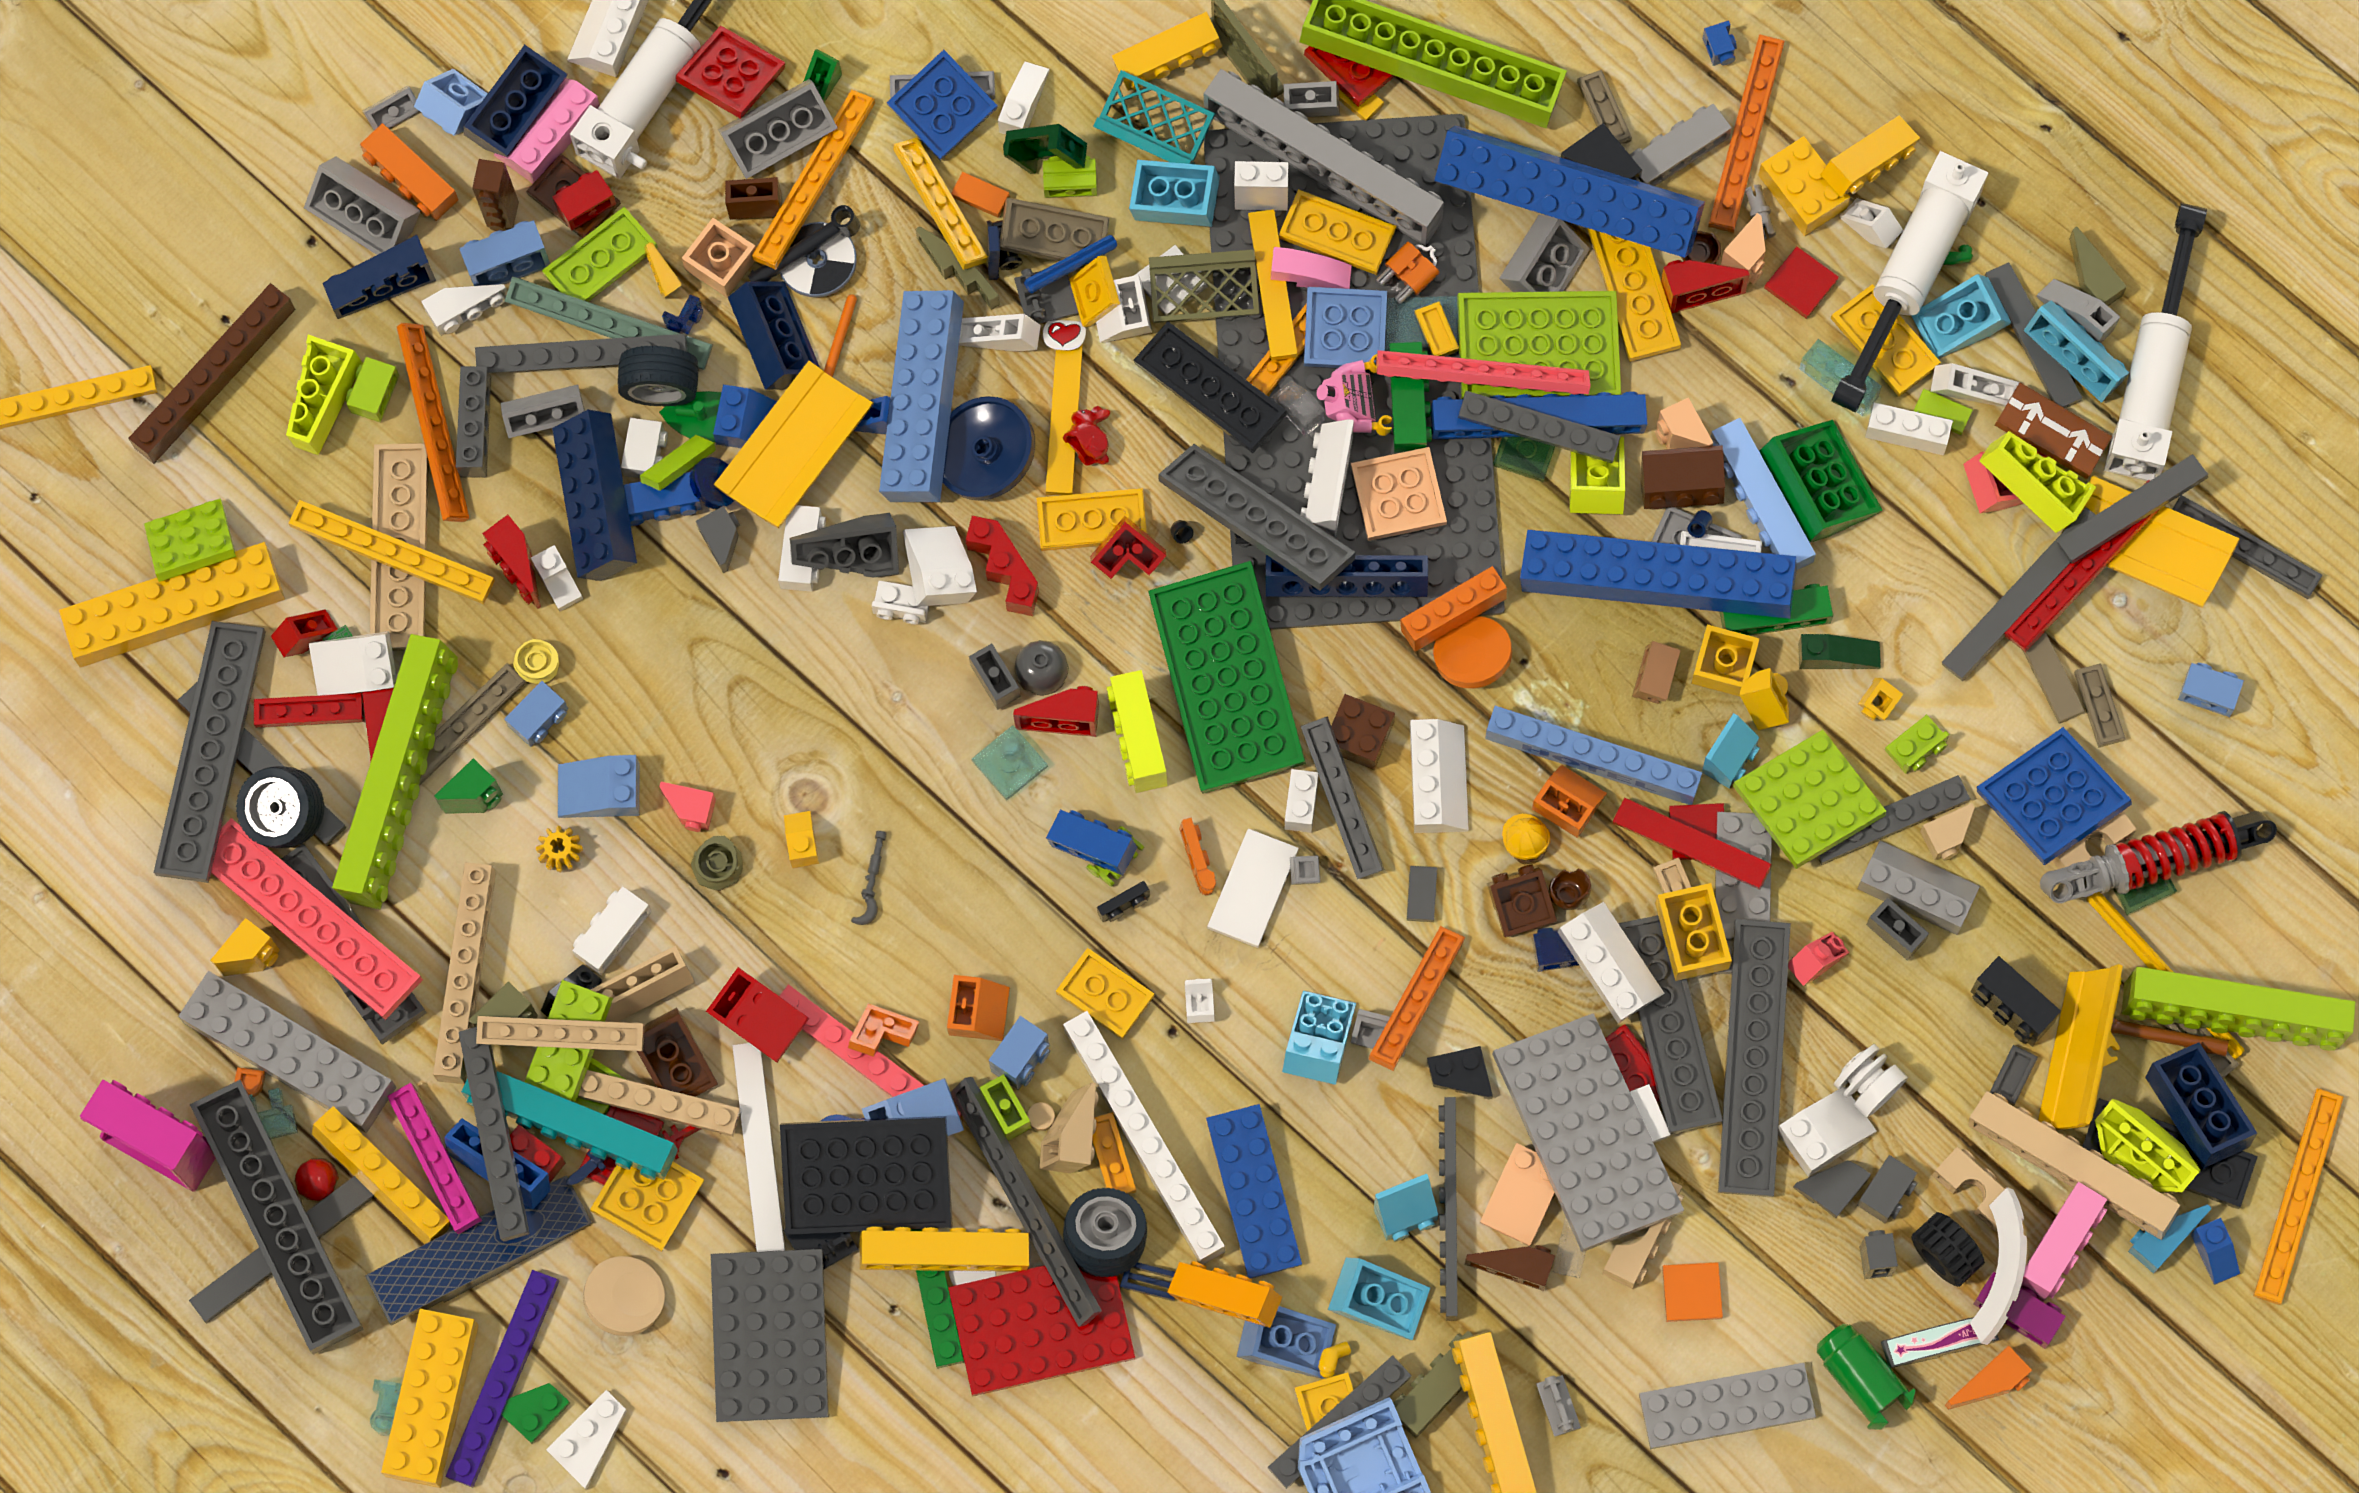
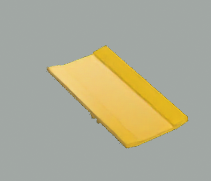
M808 361L717 479L714 486L779 529L873 406V402L857 394L825 373L811 361Z
M2092 475L2089 482L2096 486V489L2082 511L2088 508L2097 515L2132 492ZM2163 506L2106 567L2203 608L2233 555L2239 538Z
M2117 964L2106 969L2069 973L2038 1118L2039 1122H2048L2056 1130L2085 1127L2090 1124L2093 1118L2103 1067L2118 1060L2117 1056L2111 1057L2107 1049L2109 1047H2112L2114 1051L2120 1049L2111 1033L2122 980V965Z

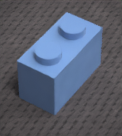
M2191 663L2178 700L2230 717L2235 709L2244 680L2238 679V676L2231 672L2224 671L2220 673L2212 670L2211 666L2204 663Z
M541 681L504 720L513 732L532 747L535 742L538 744L544 740L548 734L547 730L554 723L558 724L565 718L568 707L559 695Z

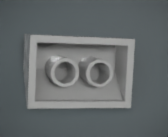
M1538 215L1499 279L1512 292L1564 291L1590 248L1563 220L1547 215Z

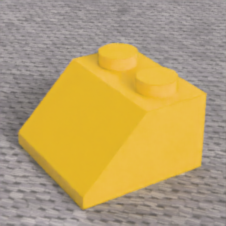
M245 918L210 961L223 976L261 972L276 962L279 956L277 953L280 949L270 936Z

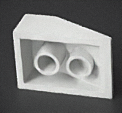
M955 526L904 529L903 535L916 606L968 603L977 592L972 565Z
M389 631L309 643L317 695L367 692L393 688L395 686L397 674Z
M1845 1086L1779 1125L1778 1135L1808 1177L1877 1132L1869 1119L1854 1106L1856 1102L1854 1098L1843 1095L1847 1089Z

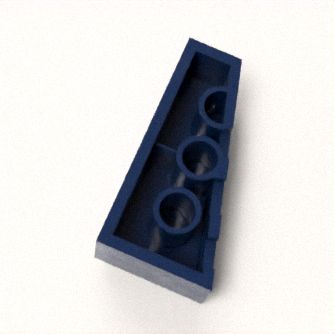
M415 235L341 274L331 276L327 281L323 282V286L337 319H340L432 283L436 279L418 235Z

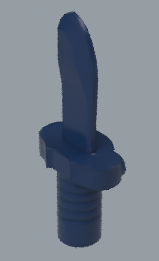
M589 1151L587 1155L590 1157V1160L566 1180V1183L574 1185L581 1182L596 1167L604 1171L606 1169V1166L603 1164L605 1160L593 1156Z

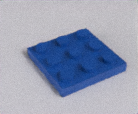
M945 50L941 51L886 102L940 161L998 108V105Z

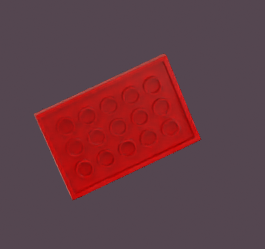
M1045 1265L948 1287L972 1397L1135 1360L1117 1276L1096 1277L1081 1271L1079 1268L1102 1310L1087 1325L1078 1327Z

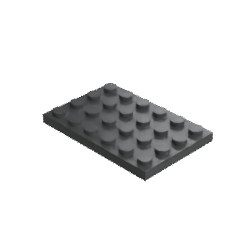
M823 1249L711 1254L716 1422L829 1417Z

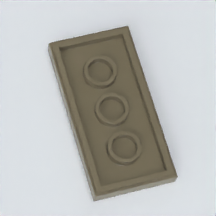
M1007 198L1003 214L1000 250L1061 261L1106 237L1109 217Z

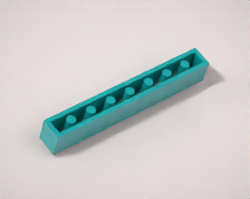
M497 1071L506 1117L509 1116L516 1119V1123L526 1129H531L532 1126L541 1130V1134L548 1138L556 1139L557 1136L566 1140L565 1143L575 1149L580 1150L581 1146L591 1150L590 1154L597 1158L605 1160L607 1156L616 1160L615 1164L624 1169L630 1170L631 1167L641 1170L640 1174L651 1180H655L656 1177L665 1179L678 1151L673 1142ZM467 1078L461 1092L467 1099L466 1103L473 1106Z

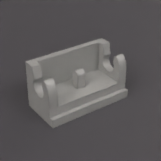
M1359 1009L1351 1044L1373 1049L1390 1017Z

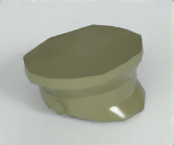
M713 836L695 851L691 867L699 885L719 891L739 880L743 869L742 854L726 836Z

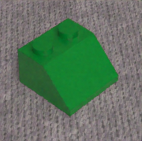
M473 758L434 797L445 814L484 813L488 808L491 810L499 804L503 793L496 779Z

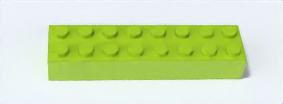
M2136 967L2124 983L2121 1014L2129 1015L2133 1020H2145L2148 1018L2157 1020V1023L2164 1025L2179 1023L2184 1024V1027L2189 1029L2211 1028V1031L2215 1033H2227L2230 1031L2246 1038L2261 1036L2271 1042L2293 1041V1044L2297 1046H2308L2311 1044L2318 1045L2323 1050L2332 1051L2339 1049L2353 1033L2355 1001Z

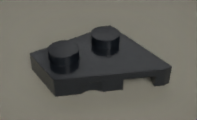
M1481 1046L1427 1058L1433 1087L1452 1089L1463 1094L1478 1095L1488 1100L1493 1099Z

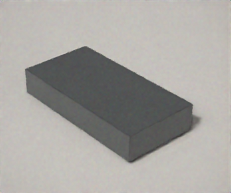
M1410 866L1407 921L1434 922L1437 867Z
M2013 1045L1990 1093H1998L2004 1096L2008 1103L2014 1106L2038 1057Z

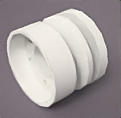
M1875 1044L1854 1056L1845 1065L1833 1084L1837 1089H1841L1848 1082L1851 1084L1843 1094L1845 1097L1851 1096L1856 1091L1861 1094L1854 1106L1866 1118L1881 1108L1908 1079L1896 1065L1889 1067L1885 1071L1881 1068L1887 1059L1885 1054H1882L1875 1061L1873 1060L1879 1051Z

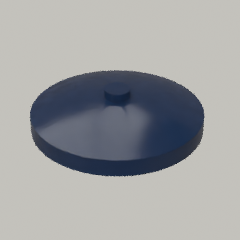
M991 396L975 398L955 408L950 415L942 483L956 495L976 501L993 499L1013 489L1026 475L1035 453V434L1028 417L1012 402Z

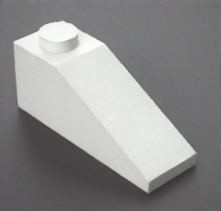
M1024 62L998 119L999 133L1006 135V131L1029 128L1049 74L1048 68Z
M1026 314L962 318L959 346L1005 351L1037 350L1041 325Z
M1950 363L1935 366L1931 392L1956 399L2005 407L2019 382Z

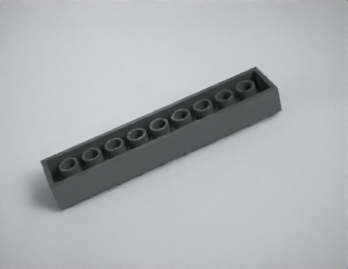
M238 1080L190 1104L310 1352L314 1355L364 1330L242 1081Z

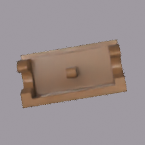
M1655 641L1648 644L1644 651L1632 697L1659 704V701L1665 702L1669 694L1680 650Z

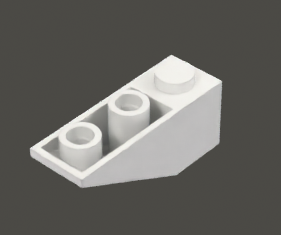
M504 284L444 288L421 302L441 336L445 333L449 334L456 331L460 324L467 320L477 319L488 308L498 307L503 304L507 295V289Z

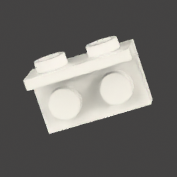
M885 581L878 582L875 601H872L871 606L873 614H877L878 618L884 620H892V617L900 618L905 623L914 625L919 622L926 623L929 606H916L913 586Z

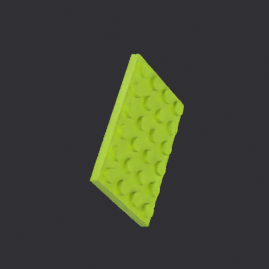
M1616 291L1457 294L1460 358L1589 370L1591 386L1589 394H1585V396H1596V394L1601 392L1621 395ZM1461 382V399L1464 398L1466 391L1489 398L1494 395H1503L1506 398H1516L1518 395L1528 394L1532 397H1543L1546 394H1557L1559 397L1571 395L1568 392H1545L1536 389L1522 390L1515 387H1493L1484 384H1465Z

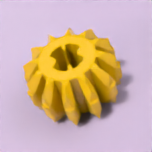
M558 825L556 833L547 828L546 833L548 837L539 836L538 839L542 845L536 846L537 853L541 854L538 857L540 863L546 862L548 870H551L556 865V870L560 873L563 870V865H566L569 870L572 869L570 861L579 862L580 857L576 853L583 851L582 845L578 844L580 837L578 835L572 836L573 831L571 828H567L563 832L562 827ZM560 845H563V852L558 850V853H556L554 848L556 846L560 848Z

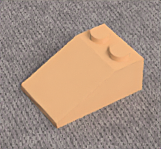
M1516 1143L1480 1221L1481 1224L1527 1246H1531L1555 1196L1553 1187L1537 1152Z

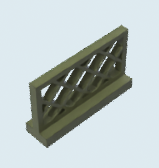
M1211 0L1212 17L1210 20L1219 36L1222 45L1221 49L1249 86L1252 84L1259 87L1264 95L1271 99L1284 93V86L1277 78L1276 69L1225 1Z
M1254 249L1149 257L1154 323L1259 315ZM1239 269H1250L1251 279L1245 286L1233 278ZM1226 270H1233L1231 274L1226 272ZM1213 271H1220L1227 277L1218 289L1207 280V277ZM1200 272H1207L1204 276L1200 274ZM1187 273H1193L1201 279L1192 290L1180 282ZM1173 274H1180L1178 278L1173 276ZM1167 275L1174 282L1164 293L1156 286L1155 276ZM1229 280L1241 289L1232 301L1221 292ZM1203 282L1215 291L1206 302L1194 294ZM1177 284L1188 293L1180 304H1177L1168 296ZM1250 285H1252V293L1247 290ZM1157 292L1162 295V296L1159 298L1158 301H1157ZM1245 292L1253 299V309L1242 310L1235 302ZM1217 294L1229 303L1223 311L1216 312L1209 306V303ZM1192 296L1203 306L1197 313L1189 314L1182 306ZM1164 299H1167L1176 307L1170 315L1158 316V305ZM1231 307H1234V308L1236 309V310L1228 311ZM1205 308L1210 311L1202 313ZM1179 310L1183 313L1175 315Z

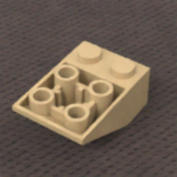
M1092 1082L1070 1094L1041 1142L1039 1169L1073 1173L1091 1164L1095 1153L1094 1146H1092V1135L1096 1130V1119H1094V1108L1098 1103V1093L1095 1091L1096 1083Z

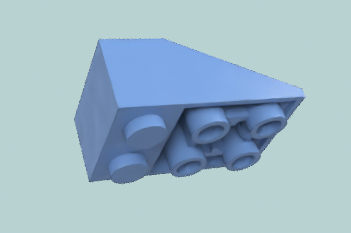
M945 1078L862 1108L865 1119L946 1116L948 1136L964 1130Z

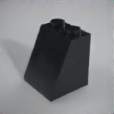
M1604 123L1561 153V158L1641 182L1642 169Z

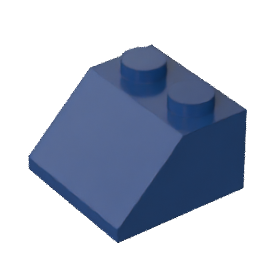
M723 384L713 432L716 445L742 448L777 401L749 388Z

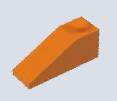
M2007 1346L1948 1400L1945 1407L1949 1410L2008 1394L2014 1388L2020 1391L2030 1381L2027 1376L2032 1369L2010 1346Z

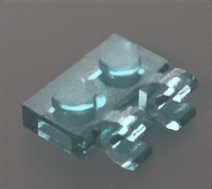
M279 1088L268 1090L272 1109L258 1112V1115L270 1139L298 1133L293 1106H284L282 1090ZM251 1094V1095H249V1096H250V1098H251V1100H252V1102H253V1104H254V1106H255V1109H256V1111H257V1104H256L255 1097H253V1095Z

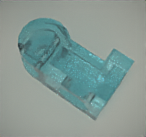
M374 1379L372 1390L379 1394L376 1410L370 1417V1424L378 1434L388 1436L391 1432L402 1384Z

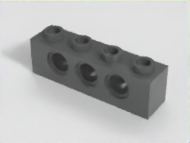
M460 366L456 469L460 477L487 478L491 375L487 366Z

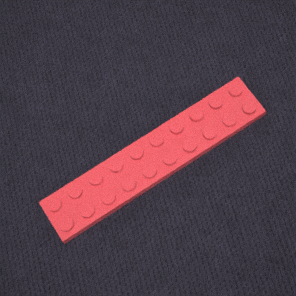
M231 818L221 828L211 874L383 1019L386 1020L423 981L419 974L267 847L250 839L236 821Z

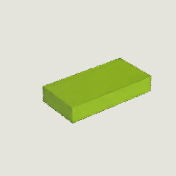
M1923 389L1914 408V412L1953 420L1951 431L1962 435L1973 409L1926 389Z

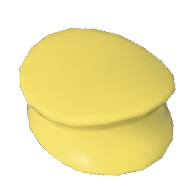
M539 639L529 640L517 649L513 662L514 670L527 682L539 684L543 681L546 683L557 675L559 668L558 653L546 641Z

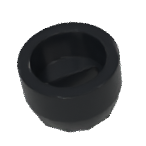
M1184 520L1175 521L1170 529L1173 539L1180 544L1190 541L1194 534L1191 525Z

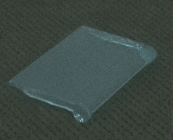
M1457 296L1407 298L1402 304L1398 303L1395 298H1387V349H1389L1390 343L1422 342V348H1429L1414 313L1415 310L1436 302H1440L1459 346Z

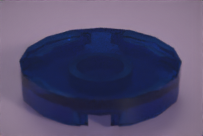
M714 457L700 460L695 464L694 469L691 470L689 477L690 486L695 497L705 502L703 505L717 510L722 506L728 507L735 500L714 486V483L728 466L723 460Z

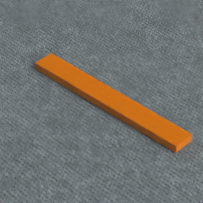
M1759 34L1708 227L1734 233L1785 40Z
M401 323L397 326V331L443 521L465 522L469 519L460 476L456 469L454 451L423 324Z

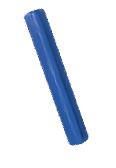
M1108 235L1027 278L1024 282L1027 291L1033 293L1090 263L1098 256L1105 255L1117 247V242L1112 235Z

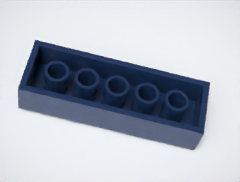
M587 409L553 427L552 431L577 577L603 581L637 564L612 415L611 413Z

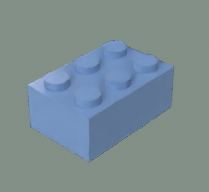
M534 220L519 222L514 228L506 231H495L488 238L480 241H469L464 247L459 248L474 286L507 284L511 282L512 276L522 278L541 271L550 264Z

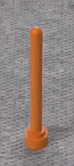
M853 294L848 295L824 368V372L831 377L834 375L857 302V297Z

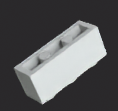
M1874 403L1865 438L1944 456L1953 420Z
M796 505L786 519L778 578L780 589L812 592L813 583H818L819 569L793 565L791 563L789 538L825 528L826 517L822 516L820 507Z
M623 886L619 891H614L606 902L608 905L602 913L598 912L592 918L589 930L586 934H580L573 944L574 949L572 951L575 957L600 975L605 972L651 913L647 903Z

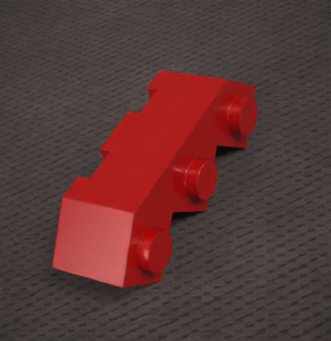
M972 515L966 536L967 550L989 555L985 570L987 581L1009 585L1005 601L1007 611L1033 616L1039 594L1036 578L997 520Z

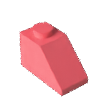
M660 782L659 787L663 796L687 830L700 832L701 829L709 830L716 802L713 792Z

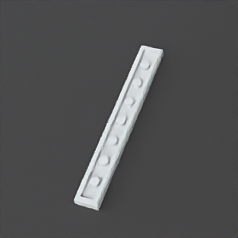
M750 1043L732 1045L757 1252L785 1251L762 1052Z

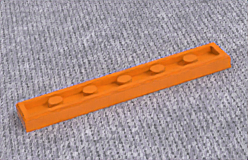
M1442 926L1439 927L1371 1051L1369 1060L1394 1071L1465 940L1464 936Z

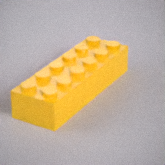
M424 1309L419 1310L381 1470L385 1477L441 1488L479 1326L474 1319Z

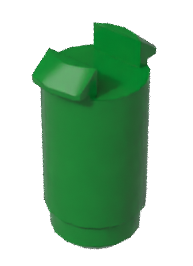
M1841 1324L1817 1344L1816 1353L1824 1361L1823 1366L1870 1422L1867 1426L1869 1430L1884 1429L1889 1422L1881 1413L1897 1400L1906 1411L1914 1404L1916 1390L1912 1389L1909 1391L1865 1336L1862 1333H1858L1851 1324Z

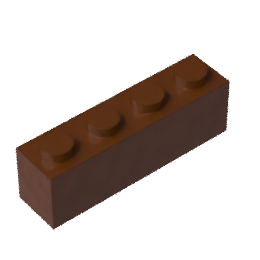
M478 159L472 189L486 226L493 231L509 230L514 227L519 201L504 162Z

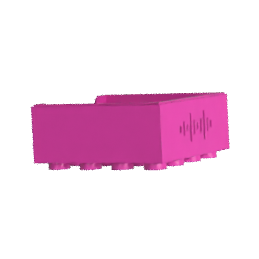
M102 1079L80 1114V1119L101 1130L100 1139L190 1191H196L216 1159L203 1133L186 1120L180 1123V1120L174 1117V1114L160 1106L157 1110L150 1103L151 1101L138 1093L132 1096L133 1094L121 1083L112 1080L110 1084Z

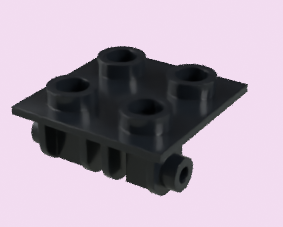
M849 1232L786 1235L794 1250L823 1249V1270L858 1250Z

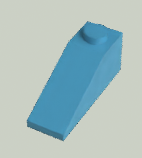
M2207 1204L2178 1215L2162 1240L2140 1229L2129 1241L2133 1246L2128 1252L2154 1274L2212 1208Z

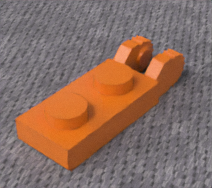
M1192 817L1183 819L1179 830L1193 876L1200 893L1209 896L1214 891L1216 880L1214 872L1207 869V866L1210 865L1206 850H1201L1199 843L1202 840L1198 824H1193Z

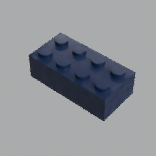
M2200 1042L2152 1063L2145 1078L2202 1168L2251 1146L2257 1131Z

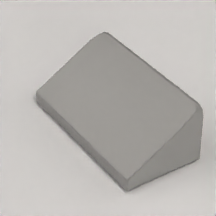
M405 86L362 112L372 129L375 130L382 123L387 128H391L418 113L419 110L414 107L417 99L409 86Z

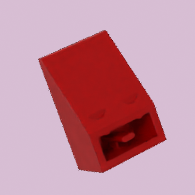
M507 514L482 533L486 541L483 546L495 565L499 564L504 571V576L511 585H516L523 600L528 605L533 603L539 609L541 605L534 564L531 560V549L524 533Z
M739 967L706 1010L708 1014L777 1063L810 1019Z

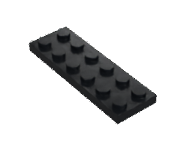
M1169 321L1133 360L1138 367L1251 453L1257 450L1287 416V411Z
M2100 1098L2097 1101L2082 1147L2088 1151L2092 1149L2102 1154L2095 1119L2108 1105L2109 1101ZM2150 1117L2186 1147L2200 1169V1172L2185 1190L2240 1209L2258 1156L2241 1151L2202 1168L2176 1126Z

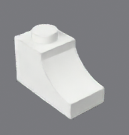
M555 545L531 557L535 569L559 611L583 599Z

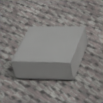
M1318 856L1290 857L1292 885L1320 883Z

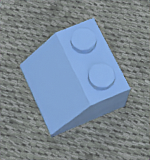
M451 69L424 82L414 107L422 112L424 117L440 125L445 132L455 136L464 132V125L488 93L455 69Z

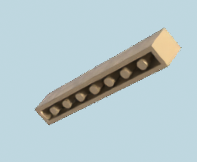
M1986 1091L1969 1117V1127L2072 1188L2078 1182L2082 1183L2107 1199L2104 1207L2160 1240L2163 1239L2179 1214L2180 1204L2177 1203L2178 1201L2175 1197L2165 1192L2161 1194L2153 1189L2152 1184L2145 1179L2132 1177L2123 1166L2110 1164L2104 1160V1156L2092 1149L2088 1151L2080 1146V1142L2072 1136L2066 1135L2065 1137L2059 1134L2053 1125L2045 1121H2037L2032 1118V1114L2022 1107L2015 1108L2008 1103L2004 1096L1998 1093L1992 1094Z

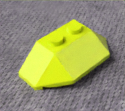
M2112 1099L2095 1119L2101 1152L2104 1158L2113 1165L2119 1164L2123 1166L2132 1177L2145 1179L2152 1184L2153 1189L2156 1191L2183 1192L2200 1172L2186 1147L2142 1110Z

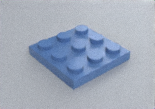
M1308 287L1304 366L1339 368L1343 364L1360 360L1368 362L1377 354L1378 350L1385 351L1387 291Z

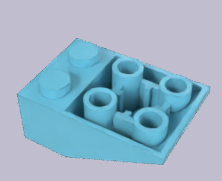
M1303 991L1288 1041L1282 1072L1336 1085L1356 1003Z

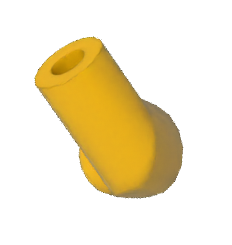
M1346 1341L1325 1348L1322 1351L1318 1364L1322 1377H1333L1338 1359L1351 1354L1350 1346Z

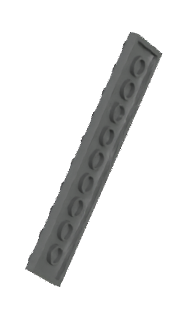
M211 622L153 872L156 876L209 883L266 634L265 629L262 627Z
M1735 919L1718 1193L1774 1197L1791 923Z

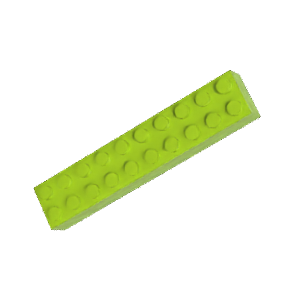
M1313 0L1303 24L1299 41L1302 44L1543 128L1548 126L1567 70L1366 0Z
M410 634L332 886L336 892L351 904L381 910L382 903L387 899L389 880L395 873L397 854L403 847L405 828L411 821L413 802L419 795L420 776L426 772L428 753L435 743L434 733L437 724H440L443 717L442 708L445 699L450 694L452 675L456 673L458 668V657L440 639Z

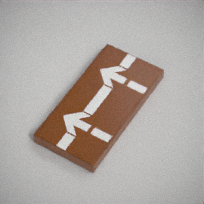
M2019 382L1994 425L2006 433L2010 431L2035 447L2037 451L2047 457L2049 456L2085 479H2088L2112 438L2108 433Z

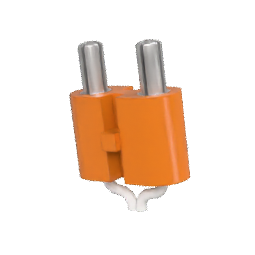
M1407 241L1385 263L1387 269L1376 279L1378 284L1383 286L1393 275L1399 280L1401 279L1406 287L1395 297L1396 301L1400 304L1412 293L1418 295L1440 274L1439 270L1435 267L1437 259L1434 256V252L1436 250L1431 245L1429 247L1420 244L1413 246ZM1418 248L1430 251L1433 263L1424 257Z

